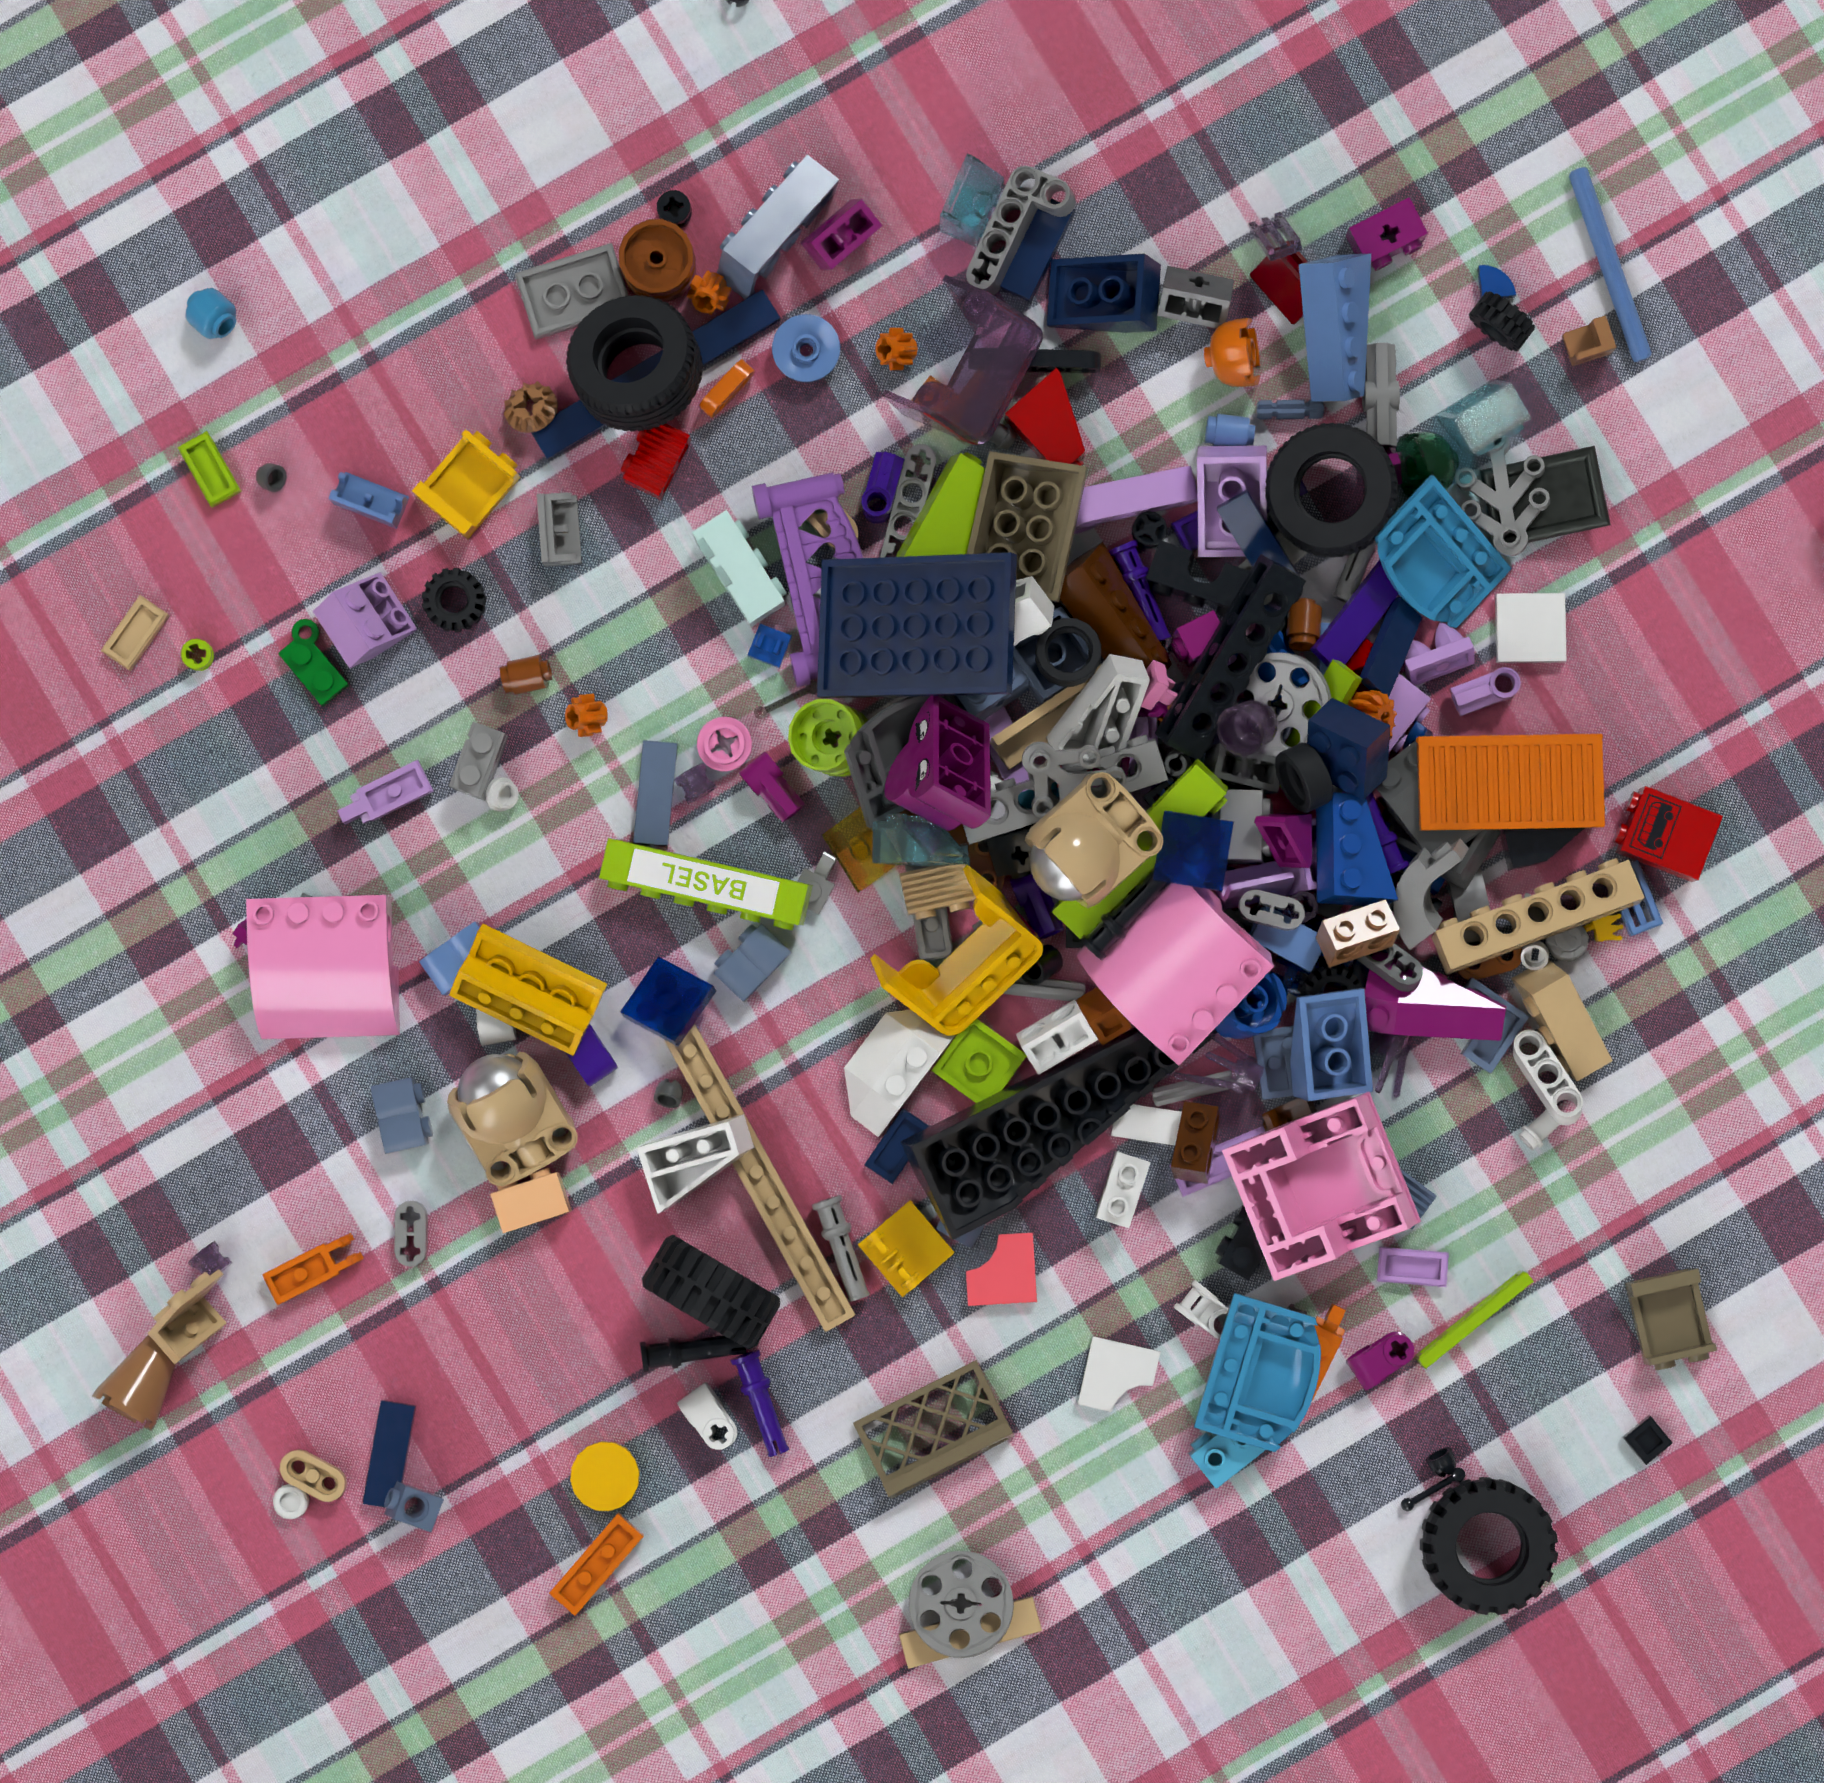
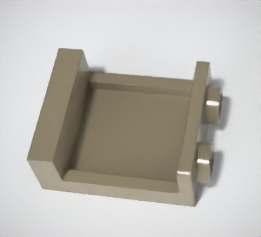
M1687 1268L1625 1283L1643 1362L1649 1366L1654 1365L1655 1370L1676 1366L1675 1360L1687 1357L1689 1363L1710 1358L1709 1352L1717 1351L1716 1343H1713L1698 1285V1283L1702 1282L1698 1268Z

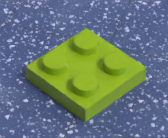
M976 1019L963 1032L957 1034L931 1071L973 1102L978 1103L1002 1091L1027 1056L1023 1051Z

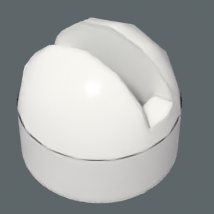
M1538 941L1522 948L1521 962L1526 968L1540 970L1548 963L1549 950L1543 942ZM1533 948L1539 949L1538 960L1531 959Z

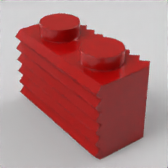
M668 424L660 425V427H654L650 430L639 431L636 441L640 444L634 455L631 453L627 455L621 467V472L624 473L623 480L626 484L658 500H662L692 441L689 434Z

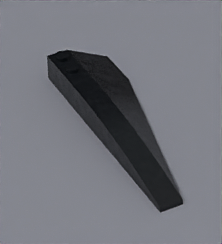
M1135 1027L1103 1046L1100 1043L1076 1054L1041 1074L1030 1076L900 1142L917 1179L950 1238L954 1240L1015 1209L1023 1202L1022 1199L1032 1190H1037L1047 1181L1046 1178L1060 1166H1065L1073 1159L1075 1153L1094 1141L1130 1110V1106L1140 1097H1145L1154 1089L1153 1086L1167 1074L1170 1075L1179 1066ZM1216 1028L1198 1045V1047L1192 1053H1196L1201 1047H1203L1208 1041H1210L1215 1035L1218 1034Z

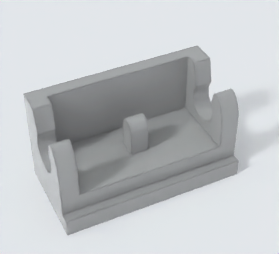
M568 492L537 494L542 564L544 567L582 564L577 495H572V493Z

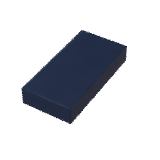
M903 1108L864 1165L893 1184L909 1161L900 1141L930 1126Z

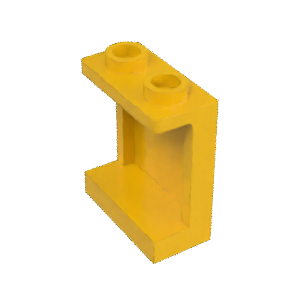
M465 429L461 433L462 439L428 479L424 483L420 481L412 492L468 540L521 477L515 471L518 466L517 463L503 452L500 456H497L489 449L492 443L477 430L472 435Z

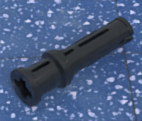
M1155 867L1111 914L1108 912L1101 916L1099 925L1088 936L1083 935L1080 938L1081 942L1096 957L1103 960L1106 957L1105 952L1119 938L1123 939L1128 932L1126 928L1172 881L1159 868Z
M726 1336L680 1342L673 1337L669 1338L668 1342L648 1345L646 1342H640L644 1373H648L651 1368L672 1366L673 1369H676L678 1366H682L681 1363L747 1354L744 1346Z

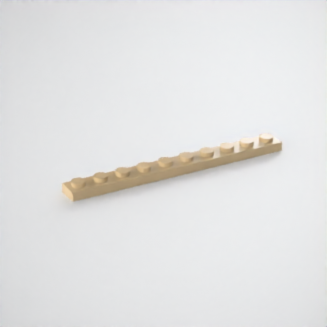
M688 1012L659 1028L660 1034L710 1124L744 1114L754 1148L732 1164L824 1331L827 1332L856 1315L690 1013Z

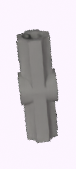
M1374 343L1367 345L1365 396H1362L1363 412H1366V433L1377 440L1383 448L1388 447L1391 449L1397 447L1396 411H1399L1400 404L1399 381H1396L1395 344Z

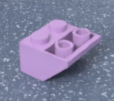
M381 572L333 591L313 610V613L349 669L375 658L417 630Z

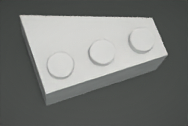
M744 1114L653 1140L637 1148L657 1214L676 1205L754 1148Z

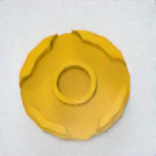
M600 1441L587 1446L577 1455L571 1467L570 1482L574 1494L584 1505L597 1511H611L622 1507L632 1499L639 1486L640 1470L636 1459L626 1447L616 1442Z

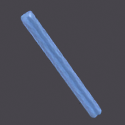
M1586 167L1575 169L1570 172L1569 179L1632 360L1634 362L1645 360L1651 356V350L1588 169Z

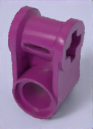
M1392 1331L1352 1354L1346 1360V1363L1363 1389L1369 1390L1410 1362L1414 1355V1345L1404 1333ZM1393 1341H1397L1399 1344L1405 1342V1345L1402 1347L1404 1353L1399 1357L1396 1353L1389 1354L1393 1349L1391 1345Z

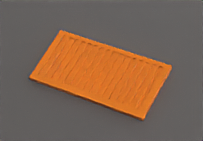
M1603 735L1418 736L1416 743L1419 831L1605 827Z

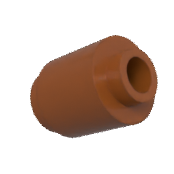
M1300 598L1296 603L1292 604L1287 613L1286 640L1289 641L1288 646L1292 650L1311 651V648L1320 638L1322 607L1316 604L1315 600Z
M540 654L508 661L507 665L500 667L503 689L505 693L513 692L517 695L547 688V681L552 680V670L549 661H543Z

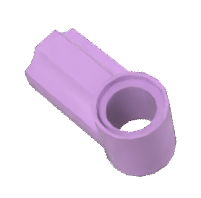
M1502 667L1492 673L1452 687L1450 692L1456 710L1461 717L1500 701L1511 699L1519 690L1521 681L1515 670ZM1503 675L1510 678L1513 684L1512 690L1508 693L1498 691L1494 683L1496 677Z

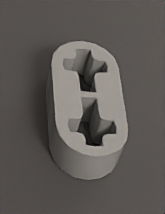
M1261 890L1247 891L1241 897L1238 904L1239 913L1245 920L1285 931L1296 929L1301 925L1305 917L1303 905L1298 900ZM1253 897L1259 898L1260 905L1270 907L1269 912L1258 910L1256 915L1249 914L1250 908L1245 906V901L1251 902ZM1287 905L1293 906V912L1298 914V919L1294 918L1287 924L1284 922V916L1273 913L1274 909L1285 910Z
M417 1201L404 1202L399 1205L395 1212V1256L402 1265L412 1267L421 1264L427 1257L428 1214L424 1205ZM409 1206L414 1207V1212L420 1213L421 1216L420 1220L414 1221V1232H409L408 1220L402 1219V1214L409 1211ZM409 1236H414V1247L420 1248V1254L414 1255V1261H409L408 1255L402 1254V1248L409 1245Z

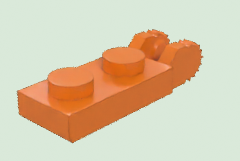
M352 1233L342 1236L329 1244L323 1243L262 1274L276 1304L280 1305L341 1274L340 1271L362 1261L364 1257L359 1252L347 1256L345 1260L336 1264L331 1254V1251L351 1244V1241L355 1240Z

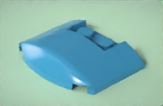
M1430 475L1388 522L1385 523L1384 528L1375 537L1382 567L1398 594L1423 616L1433 621L1447 622L1448 626L1457 628L1512 569L1433 475Z
M1234 1293L1201 1397L1194 1428L1276 1452L1281 1447L1278 1444L1292 1432L1294 1433L1299 1427L1316 1390L1321 1360V1346L1314 1326L1317 1325L1315 1317Z

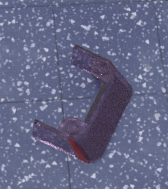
M945 275L942 281L964 302L963 314L968 321L978 326L947 386L939 382H927L919 388L912 401L887 390H884L882 396L904 416L970 444L980 445L987 442L993 436L1041 345L1043 332L1035 321L991 293Z

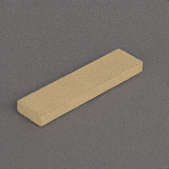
M1033 1596L1014 1601L1010 1626L998 1643L1042 1631ZM988 1613L984 1615L981 1620V1628L985 1632L993 1633L1000 1628L1001 1620L996 1614ZM940 1622L924 1626L923 1628L930 1631L935 1630ZM915 1629L899 1633L908 1669L949 1658V1656L940 1654L930 1648L919 1637ZM956 1630L950 1636V1644L955 1649H964L970 1642V1636L964 1630Z

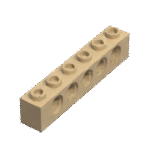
M1615 858L1598 865L1599 871L1587 875L1585 870L1579 871L1566 877L1567 883L1555 887L1553 882L1535 888V894L1524 899L1521 894H1517L1503 900L1502 907L1490 910L1489 906H1485L1470 912L1471 918L1458 923L1457 918H1452L1440 923L1439 930L1435 931L1431 938L1446 975L1638 905L1645 897L1630 861L1626 860L1619 863L1618 859ZM1601 883L1605 885L1608 889V897H1597L1592 889L1593 884ZM1562 895L1572 896L1577 904L1576 909H1565L1561 905L1560 897ZM1528 908H1540L1545 916L1544 921H1533L1528 915ZM1496 920H1508L1512 925V933L1503 934L1499 932L1496 928ZM1468 930L1475 931L1480 937V945L1471 946L1467 944L1463 937L1464 932Z

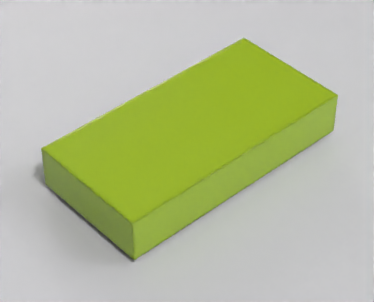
M208 431L177 447L210 507L213 508L242 492Z

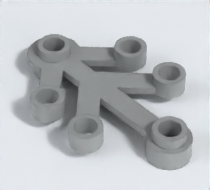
M1492 428L1484 433L1481 443L1484 453L1491 457L1496 491L1478 480L1475 472L1470 468L1460 469L1455 475V480L1459 489L1472 492L1499 511L1501 524L1482 513L1479 503L1474 500L1465 501L1461 505L1464 512L1469 507L1477 509V513L1474 516L1468 517L1473 523L1494 536V546L1499 553L1505 556H1516L1523 552L1528 544L1526 530L1540 511L1547 509L1550 505L1549 493L1543 488L1533 489L1529 494L1530 504L1516 521L1513 508L1533 481L1544 474L1545 465L1541 457L1536 455L1529 456L1524 461V471L1510 488L1505 454L1510 448L1509 437L1504 430ZM1494 436L1501 438V442L1496 446L1489 444L1490 438ZM1533 462L1541 465L1540 469L1536 472L1528 469L1529 465ZM1463 475L1472 476V480L1468 484H1462L1460 478ZM1537 495H1544L1546 497L1545 502L1542 504L1534 503L1533 499ZM1509 533L1517 536L1516 540L1512 543L1504 541V537Z
M1034 742L1027 746L1022 754V763L1025 770L1034 777L1035 798L1031 806L1034 815L1038 818H1042L1053 808L1052 800L1048 797V776L1059 784V801H1061L1090 773L1120 774L1121 779L1118 782L1122 786L1126 783L1125 773L1118 766L1109 767L1107 770L1067 773L1059 766L1081 763L1083 767L1088 769L1096 767L1100 762V754L1093 745H1085L1081 749L1054 750L1048 743ZM1087 752H1093L1096 755L1091 761L1084 760L1083 756ZM1037 756H1044L1046 758L1045 763L1037 765L1033 761ZM1097 778L1092 782L1091 786L1106 784L1102 779ZM1041 802L1049 805L1044 811L1036 809V806Z

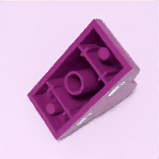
M930 696L919 710L913 722L909 742L899 752L889 770L885 782V797L946 831L953 830L960 824L971 829L984 824L991 817L989 723L939 696Z

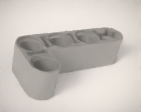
M1020 166L1013 171L967 268V281L976 293L984 297H990L999 292L1001 289L1000 285L1037 209L1057 217L1067 216L1073 211L1076 198L1066 182L1030 166ZM1030 178L1035 179V184L1031 190L1026 192L1020 191L1023 181ZM1059 191L1066 193L1065 199L1061 203L1051 204L1050 200L1054 193ZM1015 209L1021 211L1017 221L1012 223L1006 222V216L1010 211ZM1001 240L1006 241V247L1001 253H992L991 250L994 243ZM987 259L991 261L989 265L986 262ZM988 274L990 275L989 281L982 280L980 282L978 280L980 276L986 277Z

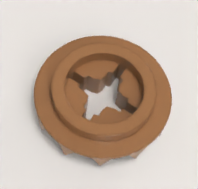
M538 381L532 385L523 382V387L517 391L511 389V397L509 400L504 401L505 412L503 414L513 429L523 433L536 432L545 428L554 419L558 408L557 398L549 386H543ZM528 399L534 402L533 415H530L525 409Z

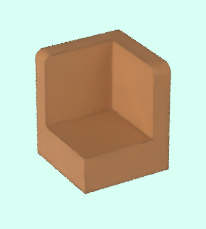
M1606 315L1593 319L1589 325L1565 332L1562 335L1572 367L1610 355L1617 348Z

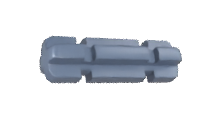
M1260 400L1257 403V418L1260 420L1271 419L1272 417H1276V419H1304L1305 416H1308L1309 419H1320L1324 415L1323 401L1277 400L1276 403H1272V400Z

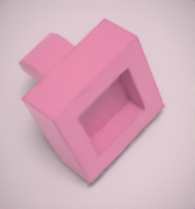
M1153 660L1146 669L1150 682L1141 707L1152 710L1158 701L1165 705H1171L1178 696L1176 692L1171 691L1175 682L1167 677L1165 664Z

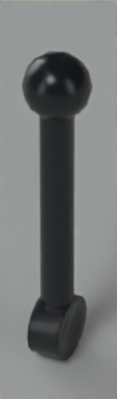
M1457 1467L1454 1473L1413 1498H1404L1401 1501V1508L1405 1511H1411L1416 1503L1454 1481L1457 1483L1464 1481L1465 1471Z

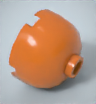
M1251 318L1235 319L1223 323L1212 334L1210 347L1204 348L1206 367H1213L1216 378L1223 384L1232 387H1249L1259 384L1260 375L1253 376V367L1260 366V355L1255 328L1248 329L1252 322Z

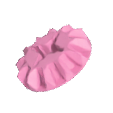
M718 717L710 720L702 727L697 738V750L702 761L711 769L722 772L738 769L749 758L752 748V740L748 729L740 721L731 717ZM719 731L721 736L723 735L726 739H733L738 736V739L734 740V743L730 745L732 757H729L723 750L718 752L716 750L711 753L719 744L716 732Z

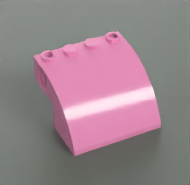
M1172 857L1166 864L1162 862L1158 867L1172 883L1126 928L1128 931L1123 939L1119 938L1105 952L1106 957L1103 960L1096 957L1085 945L1077 953V958L1090 978L1110 1002L1145 1037L1179 1066L1274 967L1271 953L1222 911L1221 899Z
M387 895L246 899L250 988L255 1020L261 1039L400 1035L399 967L393 965L392 899L388 898Z
M1370 1092L1298 1118L1222 1150L1274 1281L1337 1259L1350 1250L1403 1232L1421 1222Z

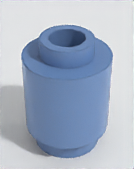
M1217 414L1216 417L1208 416L1205 443L1213 444V446H1253L1256 426L1249 424V417Z

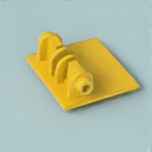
M911 1200L858 1244L901 1297H904L913 1290L922 1280L955 1253Z

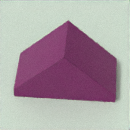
M1277 813L1256 816L1254 823L1269 846V850L1279 867L1310 868L1312 864V814Z

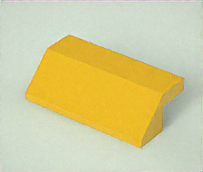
M482 923L477 931L470 952L456 975L449 996L574 1056L599 1006L607 983Z

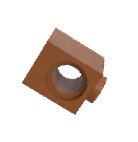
M1098 986L1075 1000L1102 1046L1132 1028L1126 1017L1110 1002Z

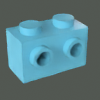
M1205 1432L1190 1444L1193 1450L1188 1454L1217 1489L1266 1449L1217 1434L1209 1436Z

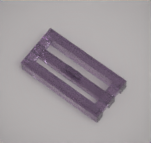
M1281 212L1274 214V221H1271L1268 216L1261 218L1263 225L1258 226L1255 221L1248 223L1252 236L1270 261L1302 250L1300 238ZM1277 229H1280V231L1282 232V234L1285 236V238L1287 239V241L1290 243V246L1287 245L1286 241L1283 239V237L1281 236V234L1278 232ZM1265 233L1270 234L1275 244L1280 248L1279 250H1274V247L1264 235Z

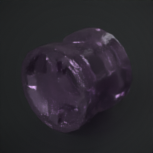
M704 763L685 771L674 779L677 786L682 787L685 791L684 798L688 804L701 799L717 788L714 781L708 779Z
M214 1241L198 1252L188 1264L192 1268L198 1269L201 1274L207 1272L211 1275L218 1269L224 1272L233 1262L229 1257H223L219 1252L220 1246Z

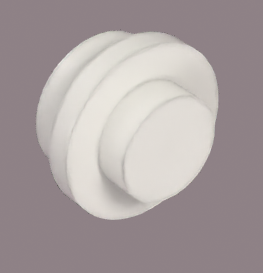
M497 777L489 783L486 789V802L491 809L502 812L511 809L517 803L518 789L510 779Z

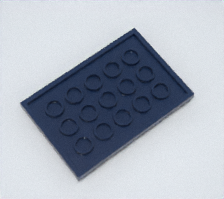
M1009 552L822 560L817 697L865 698L1012 694L1017 554Z

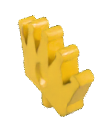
M1621 914L1608 915L1583 926L1586 932L1594 931L1596 942L1622 940L1621 935L1615 936L1613 933L1623 929V925H1611L1614 921L1621 918Z

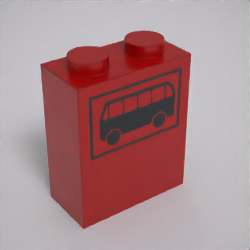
M1647 786L1640 788L1638 793L1633 791L1626 806V811L1630 812L1626 825L1621 823L1614 837V843L1618 844L1615 853L1638 860V862L1687 881H1698L1723 816Z

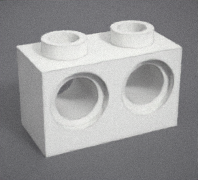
M1075 999L1016 1034L1021 1048L1038 1075L1098 1040Z
M1115 1151L1095 1218L1130 1228L1150 1162Z

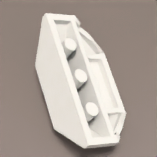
M912 1010L885 1013L844 1067L851 1117L879 1137L956 1035L947 1036L940 1033Z

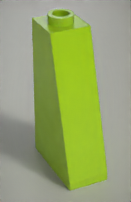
M967 452L950 456L896 557L967 554L986 469L981 466L982 461Z

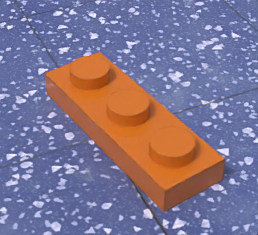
M618 1512L549 1594L576 1616L644 1537V1534Z

